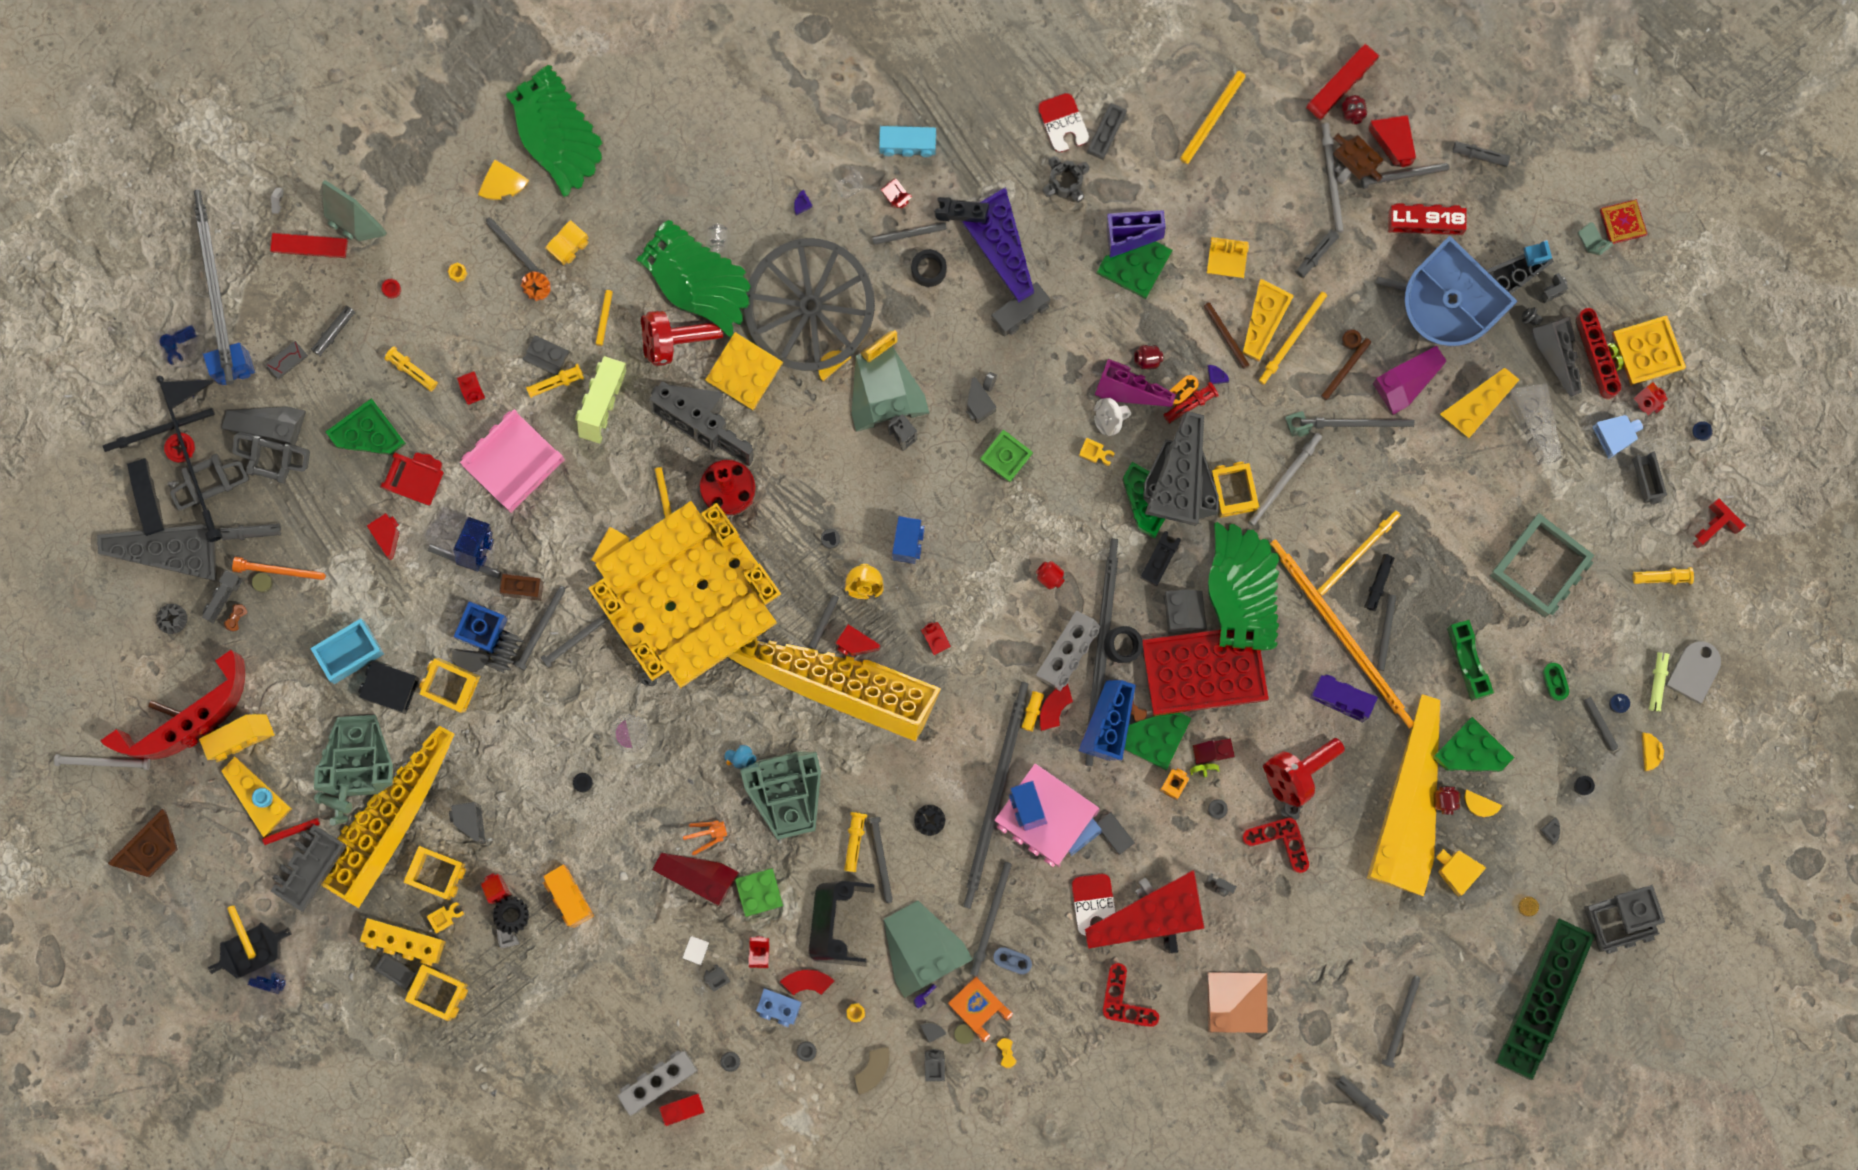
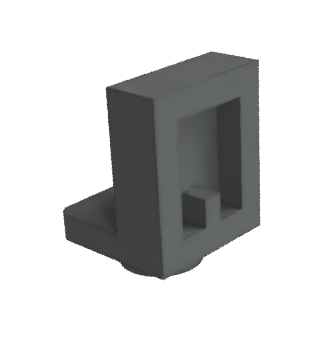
M1560 273L1555 274L1552 278L1554 284L1544 289L1545 292L1541 296L1544 304L1563 295L1567 291L1568 283L1563 276L1561 277Z
M938 1049L925 1051V1082L945 1081L944 1051Z

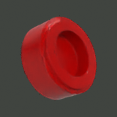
M387 279L383 282L381 290L387 298L393 299L400 295L401 286L397 280Z

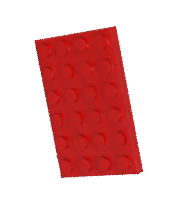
M1221 630L1144 639L1143 655L1153 716L1268 701L1269 697L1261 650H1253L1252 647H1245V649L1233 648L1230 645L1219 647ZM1227 630L1226 637L1233 638L1234 630ZM1246 631V639L1253 640L1254 632Z

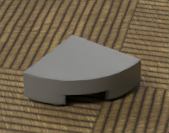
M276 187L271 195L272 213L278 214L282 206H280L279 199L280 197L283 198V188Z
M496 929L500 949L520 945L514 933L508 935V932L504 934L500 929Z

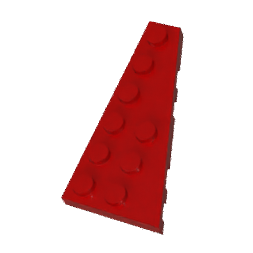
M1193 870L1086 928L1088 949L1205 929L1195 871Z

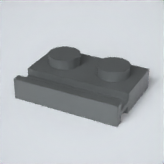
M535 335L526 351L525 357H523V361L548 373L558 375L569 355V351Z
M1212 873L1204 881L1205 884H1213L1214 892L1223 897L1232 895L1237 887L1221 878H1213L1214 874Z

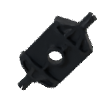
M260 923L258 926L246 931L251 945H254L257 949L256 956L252 959H248L239 936L226 942H221L220 960L208 967L209 972L213 974L224 969L236 979H239L280 959L281 939L292 935L291 930L287 927L275 933L269 926Z

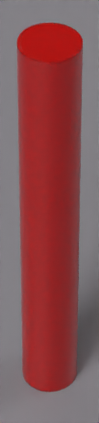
M317 817L262 838L263 844L268 845L308 830L313 825H321L320 820Z

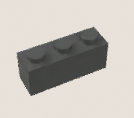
M1038 282L1033 284L1034 294L1019 303L1013 298L991 315V320L1004 337L1008 334L1013 335L1019 330L1020 325L1030 323L1034 319L1035 314L1038 312L1041 314L1049 308L1050 298Z

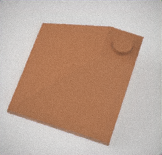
M1208 972V1032L1268 1033L1267 973Z

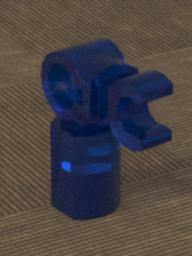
M192 325L174 332V335L164 334L160 338V345L168 353L167 360L172 366L174 365L173 358L175 356H178L181 362L184 361L183 356L177 352L178 347L176 344H181L197 337V333Z

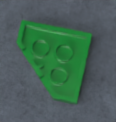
M1155 241L1111 258L1109 254L1104 257L1096 274L1147 299L1173 250Z
M372 398L326 431V434L339 449L391 455L406 444Z
M1132 462L1122 481L1137 529L1155 539L1165 519L1145 514L1148 504L1143 499L1144 482L1150 471Z
M1182 713L1157 715L1130 724L1124 750L1166 771L1192 718Z
M1473 717L1433 756L1446 771L1464 770L1468 772H1501L1515 758Z

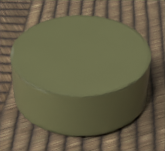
M258 573L253 577L252 586L258 592L265 593L272 588L273 581L268 574Z
M962 1024L956 1028L954 1036L957 1042L968 1044L974 1038V1031L967 1024Z

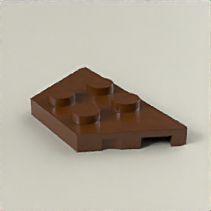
M161 809L108 864L150 878L178 850L167 812Z

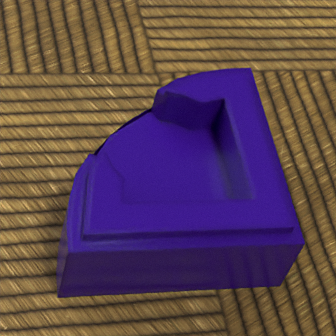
M804 190L797 195L794 202L796 216L813 207Z
M1215 365L1207 366L1209 382L1213 385L1229 383L1228 375L1222 369Z

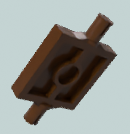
M1339 133L1335 135L1333 139L1340 147L1336 149L1333 155L1359 180L1369 175L1377 182L1383 179V176L1376 168L1383 163L1384 159L1359 135L1351 140H1345Z

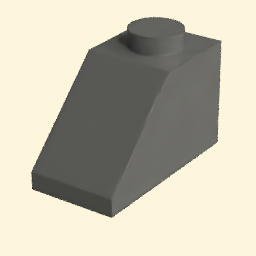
M973 377L966 413L971 421L975 420L978 424L995 413L997 407L977 378Z

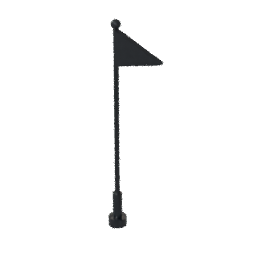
M159 375L156 381L160 383L203 509L202 515L208 532L205 533L207 542H216L222 539L220 529L215 528L210 511L206 508L173 412V408L212 384L213 380L163 382L164 377Z

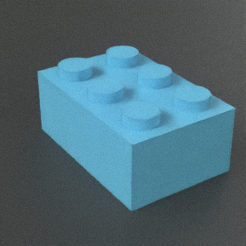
M361 618L310 648L328 680L333 684L338 683L384 655L367 623Z

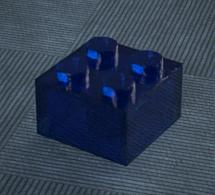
M468 516L453 549L457 565L476 572L479 571L481 566L485 565L487 559L485 555L488 550L492 549L494 544L493 532L489 523Z

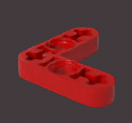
M1281 819L1250 828L1243 833L1242 841L1250 847L1282 838L1292 870L1296 873H1303L1308 870V856L1298 824L1294 819ZM1286 822L1293 824L1294 827L1291 829V832L1286 829L1280 831L1282 835H1279V829L1276 824H1279V828L1285 826ZM1267 827L1274 828V837L1269 838L1265 835L1264 831ZM1258 829H1261L1263 841L1260 840L1261 837L1255 838L1254 843L1246 839L1249 836V832L1252 835L1259 834ZM1296 840L1299 842L1300 847L1297 851H1292L1289 848L1290 841ZM1302 852L1303 855H1300L1299 858L1301 862H1305V865L1302 866L1303 870L1295 866L1298 860L1297 857L1292 858V855Z
M1121 963L1113 964L1108 973L1102 1009L1104 1017L1113 1021L1146 1027L1157 1025L1160 1019L1156 1010L1122 1004L1127 969ZM1117 966H1120V970L1123 971V974L1119 975L1118 981L1122 980V985L1117 982L1110 983L1111 979L1115 980L1116 974L1112 971ZM1111 986H1118L1120 988V995L1118 997L1110 995L1109 989ZM1113 1005L1115 1010L1120 1011V1006L1124 1007L1122 1019L1118 1018L1120 1014H1113L1110 1017L1109 1013L1106 1012V1008H1110ZM1128 1009L1136 1011L1137 1016L1134 1020L1126 1018L1125 1013ZM1140 1010H1143L1142 1015H1149L1152 1012L1156 1020L1149 1024L1147 1019L1141 1018L1142 1023L1138 1022Z

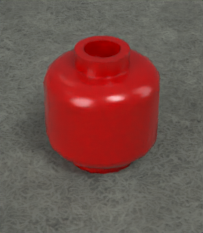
M1053 561L1043 562L1036 571L1037 580L1049 590L1055 587L1059 588L1065 581L1063 579L1064 570Z

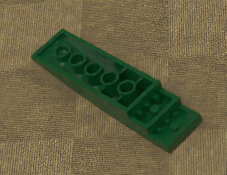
M1558 918L1516 1011L1495 1064L1531 1081L1534 1079L1539 1064L1543 1061L1548 1046L1553 1041L1595 937L1594 934Z

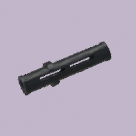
M1383 554L1372 587H1369V595L1364 608L1370 611H1376L1379 599L1384 594L1383 589L1395 560L1391 555Z

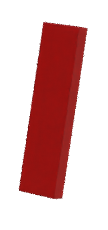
M272 233L270 251L271 253L346 258L348 240L346 238Z

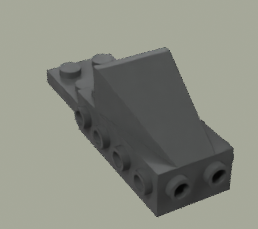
M663 381L660 385H656L653 388L652 396L649 399L652 413L712 452L717 447H720L747 466L751 465L753 462L752 445L746 440L741 441L736 438V434L732 431H726L725 419L718 414L723 408V393L673 386Z

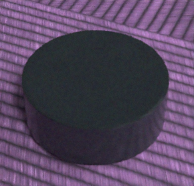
M579 773L573 779V786L577 791L585 793L592 788L593 780L587 773Z
M1581 776L1575 780L1574 789L1579 795L1586 796L1594 791L1595 783L1589 776Z

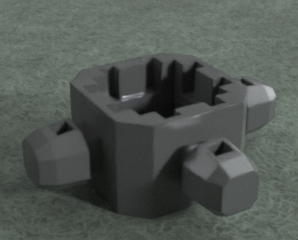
M1053 156L1048 161L1052 170L1049 179L1050 184L1043 188L1044 195L1050 197L1056 192L1061 198L1071 196L1075 202H1081L1084 199V194L1081 191L1083 177L1089 172L1090 166L1087 162H1082L1076 166L1073 161L1068 160L1061 163L1058 157ZM1069 170L1077 179V183L1064 189L1055 178L1063 173V171Z

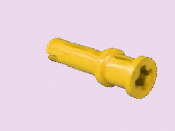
M395 346L386 353L384 360L394 364L398 371L406 372L430 392L435 389L438 382L411 363L410 358L398 352Z
M575 364V367L565 371L560 370L558 375L527 386L526 389L530 398H533L561 385L569 386L571 382L578 379L583 380L584 375L579 364Z
M1692 567L1687 569L1671 568L1669 571L1633 572L1632 579L1633 584L1670 582L1672 585L1687 582L1688 584H1693L1694 572Z
M850 812L852 817L850 828L847 830L850 835L844 871L856 872L861 837L865 834L863 830L864 822L868 815Z

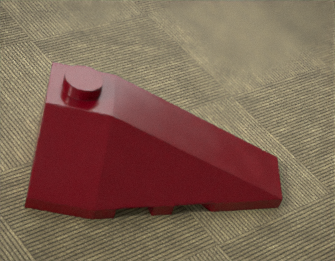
M666 853L660 854L652 869L721 907L739 872L723 863Z

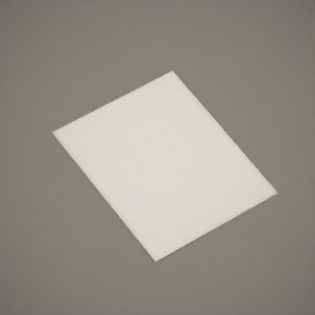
M691 936L683 959L701 965L709 942Z

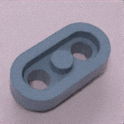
M1002 947L994 953L995 964L1012 972L1026 974L1032 967L1031 959L1027 955ZM1001 954H1005L1007 956L1006 961L1000 960L999 957ZM1019 961L1025 962L1024 968H1019Z

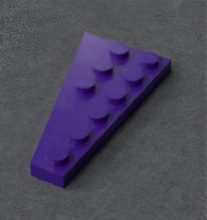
M1005 187L980 202L989 204L986 223L961 222L1019 303L1034 294V289Z

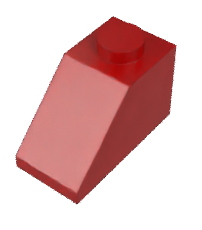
M385 513L368 524L367 527L386 557L392 560L400 534L397 529L399 524L394 516L389 517Z
M849 624L835 643L838 647L837 651L845 656L848 654L857 656L876 652L881 648L880 644Z
M492 873L484 878L485 881L481 883L486 899L490 904L496 905L497 902H501L502 898L505 900L508 896H512L500 874L495 875Z
M699 1094L659 1107L665 1126L705 1113Z

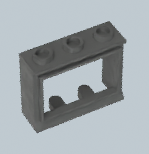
M1615 898L1584 907L1592 932L1595 935L1594 938L1599 952L1606 951V954L1617 952V947L1624 945L1625 949L1636 946V941L1643 940V943L1655 940L1654 936L1660 934L1657 926H1652L1647 931L1606 943L1596 913L1617 907Z

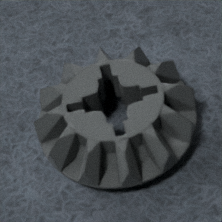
M166 604V606L160 608L156 615V624L161 631L167 634L180 632L187 623L186 611L177 604ZM170 613L173 616H178L173 619V625L169 621H164L169 618Z

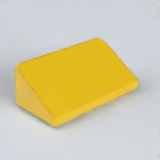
M895 330L888 332L860 354L867 362H871L897 343V332Z
M609 527L591 560L598 563L627 544L630 538Z

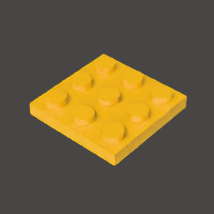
M1667 315L1612 333L1619 354L1623 358V366L1631 386L1686 369Z
M735 332L705 380L754 411L783 362Z

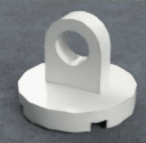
M1111 398L1100 399L1094 407V411H1096V416H1094L1096 426L1102 434H1107L1108 436L1119 433L1122 421L1131 415L1128 406L1119 407L1116 401Z

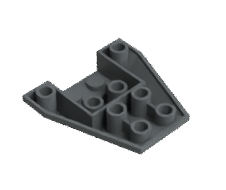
M1165 439L1144 482L1143 499L1148 505L1172 446V440ZM1202 452L1199 519L1216 515L1219 505V496L1204 452Z

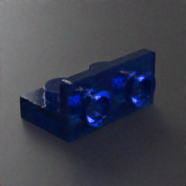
M273 972L270 979L258 975L256 979L250 977L247 985L279 995L280 991H283L286 980H284V975Z

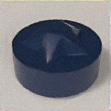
M1701 421L1694 425L1692 432L1697 440L1707 441L1711 438L1713 429L1708 422Z
M1616 694L1610 699L1609 705L1613 712L1620 714L1629 709L1630 700L1625 694Z

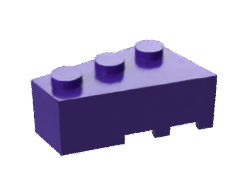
M1164 210L1107 214L1106 226L1110 258L1164 239L1166 228Z
M1325 674V676L1321 675L1310 699L1363 723L1369 718L1378 697L1354 688L1348 683L1336 681V678Z

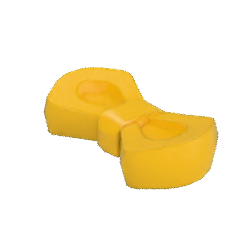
M1002 1038L997 1042V1047L1002 1051L1003 1055L1000 1065L1004 1068H1011L1017 1062L1011 1050L1013 1041L1008 1038Z

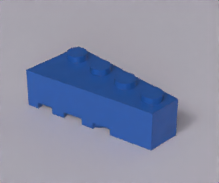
M1123 680L1106 681L1078 750L1079 752L1107 761L1123 760L1136 685Z

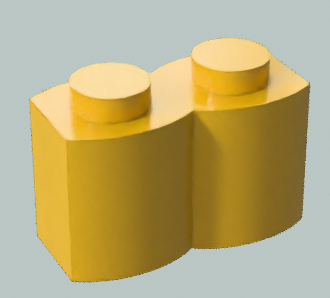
M570 220L545 248L562 265L570 264L576 257L575 253L587 246L589 237Z

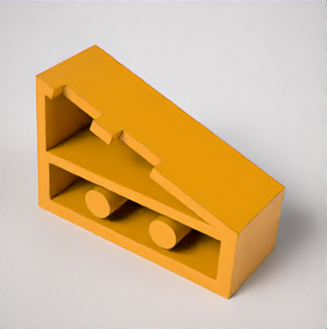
M563 864L543 876L545 879L543 884L548 892L551 891L554 896L552 900L557 909L561 910L562 918L567 926L576 928L594 917L566 865Z

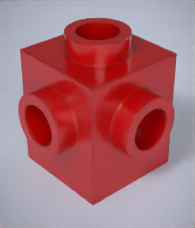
M1654 382L1633 398L1638 403L1640 410L1647 413V415H1650L1653 411L1657 414L1665 407L1663 403L1668 400L1665 392L1658 388Z

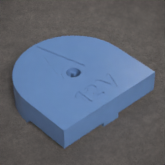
M1451 236L1417 267L1409 279L1405 292L1406 312L1414 328L1426 339L1445 346H1461L1478 340L1518 302ZM1457 294V303L1452 302L1450 304L1449 296Z

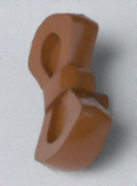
M234 604L232 606L230 618L224 621V626L228 631L239 630L238 621L240 617L248 613L243 604Z
M1133 699L1131 715H1133L1134 721L1145 720L1147 710L1138 709Z

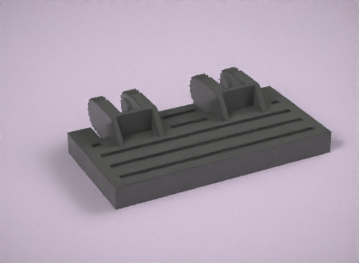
M313 825L309 831L316 835V837L305 831L301 833L305 839L312 841L308 848L298 841L294 844L305 852L302 854L296 851L287 864L294 870L283 864L280 865L279 868L290 875L287 881L279 875L274 874L272 877L283 887L281 888L274 884L270 891L301 912L305 911L347 846L316 825Z

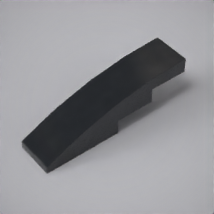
M144 458L128 463L132 490L145 535L148 536L164 531L160 502L156 496L148 461Z

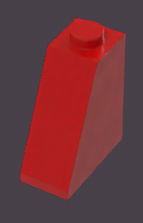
M1408 115L1371 120L1368 129L1393 165L1401 167L1412 165L1416 159Z

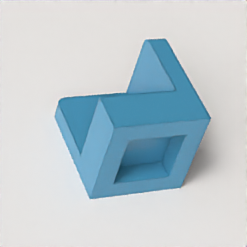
M1547 240L1540 244L1523 248L1528 267L1545 263L1552 259Z

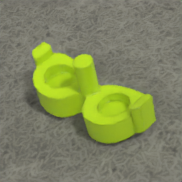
M1607 344L1612 354V359H1615L1616 371L1623 368V358L1615 344Z
M1216 764L1198 765L1190 769L1191 776L1193 773L1202 770L1204 777H1208L1207 770H1217V772H1220L1219 765Z

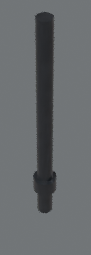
M213 408L176 421L178 427L213 416L215 412ZM173 421L128 437H119L116 441L104 444L103 449L105 452L116 448L122 449L128 447V444L175 429Z

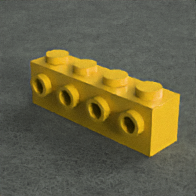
M368 918L360 939L361 942L365 943L364 947L376 950L378 946L384 948L383 952L395 955V952L402 953V958L412 961L414 957L421 959L420 963L432 966L433 963H439L445 944L444 940Z

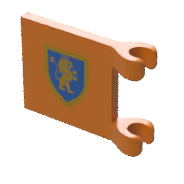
M977 977L948 1003L983 1042H986L990 1035L981 1026L997 1011L1006 1021L1012 1017V1012Z

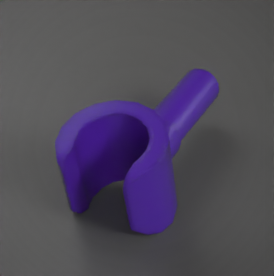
M934 984L914 998V1004L917 1008L927 1004L924 998L936 988Z

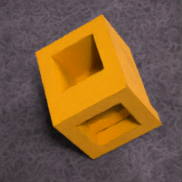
M1172 769L1160 791L1177 800L1190 778L1186 777L1187 773L1181 769ZM1173 780L1178 781L1177 787L1172 786Z

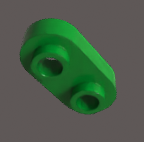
M1549 663L1543 669V677L1549 696L1555 701H1562L1569 695V686L1564 670L1558 663ZM1553 670L1555 672V676H1551L1549 674V671ZM1556 688L1561 690L1560 695L1555 693Z

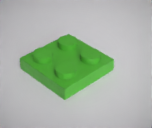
M1002 430L982 455L980 461L1010 483L1033 455V452L1005 430Z
M773 868L735 879L745 917L783 907Z

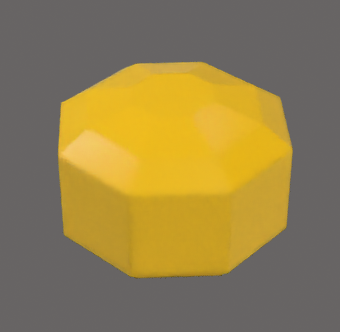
M457 262L450 265L448 274L451 280L458 283L465 280L467 271L464 265Z
M851 1004L846 1010L847 1018L853 1023L861 1022L865 1017V1008L860 1004Z

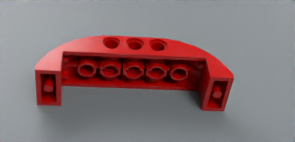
M230 650L215 660L228 680L136 744L128 733L118 729L101 739V743L114 751L143 760L166 758L181 752L187 747L195 746L201 737L215 731L213 728L225 721L237 706L245 684L243 657Z

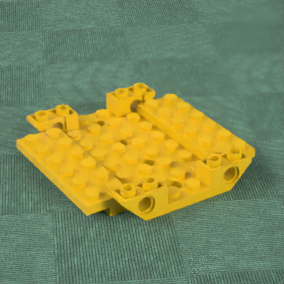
M692 501L596 563V567L604 578L588 588L651 681L668 671L680 689L776 625V620L765 605L781 595L761 564H758L745 546L738 532L719 505L716 503L700 514ZM732 560L740 561V565L737 568L729 566ZM706 581L708 586L706 589L700 590L697 587L698 583ZM669 602L676 604V608L673 611L665 609ZM642 624L644 629L642 632L636 633L633 631L634 626Z

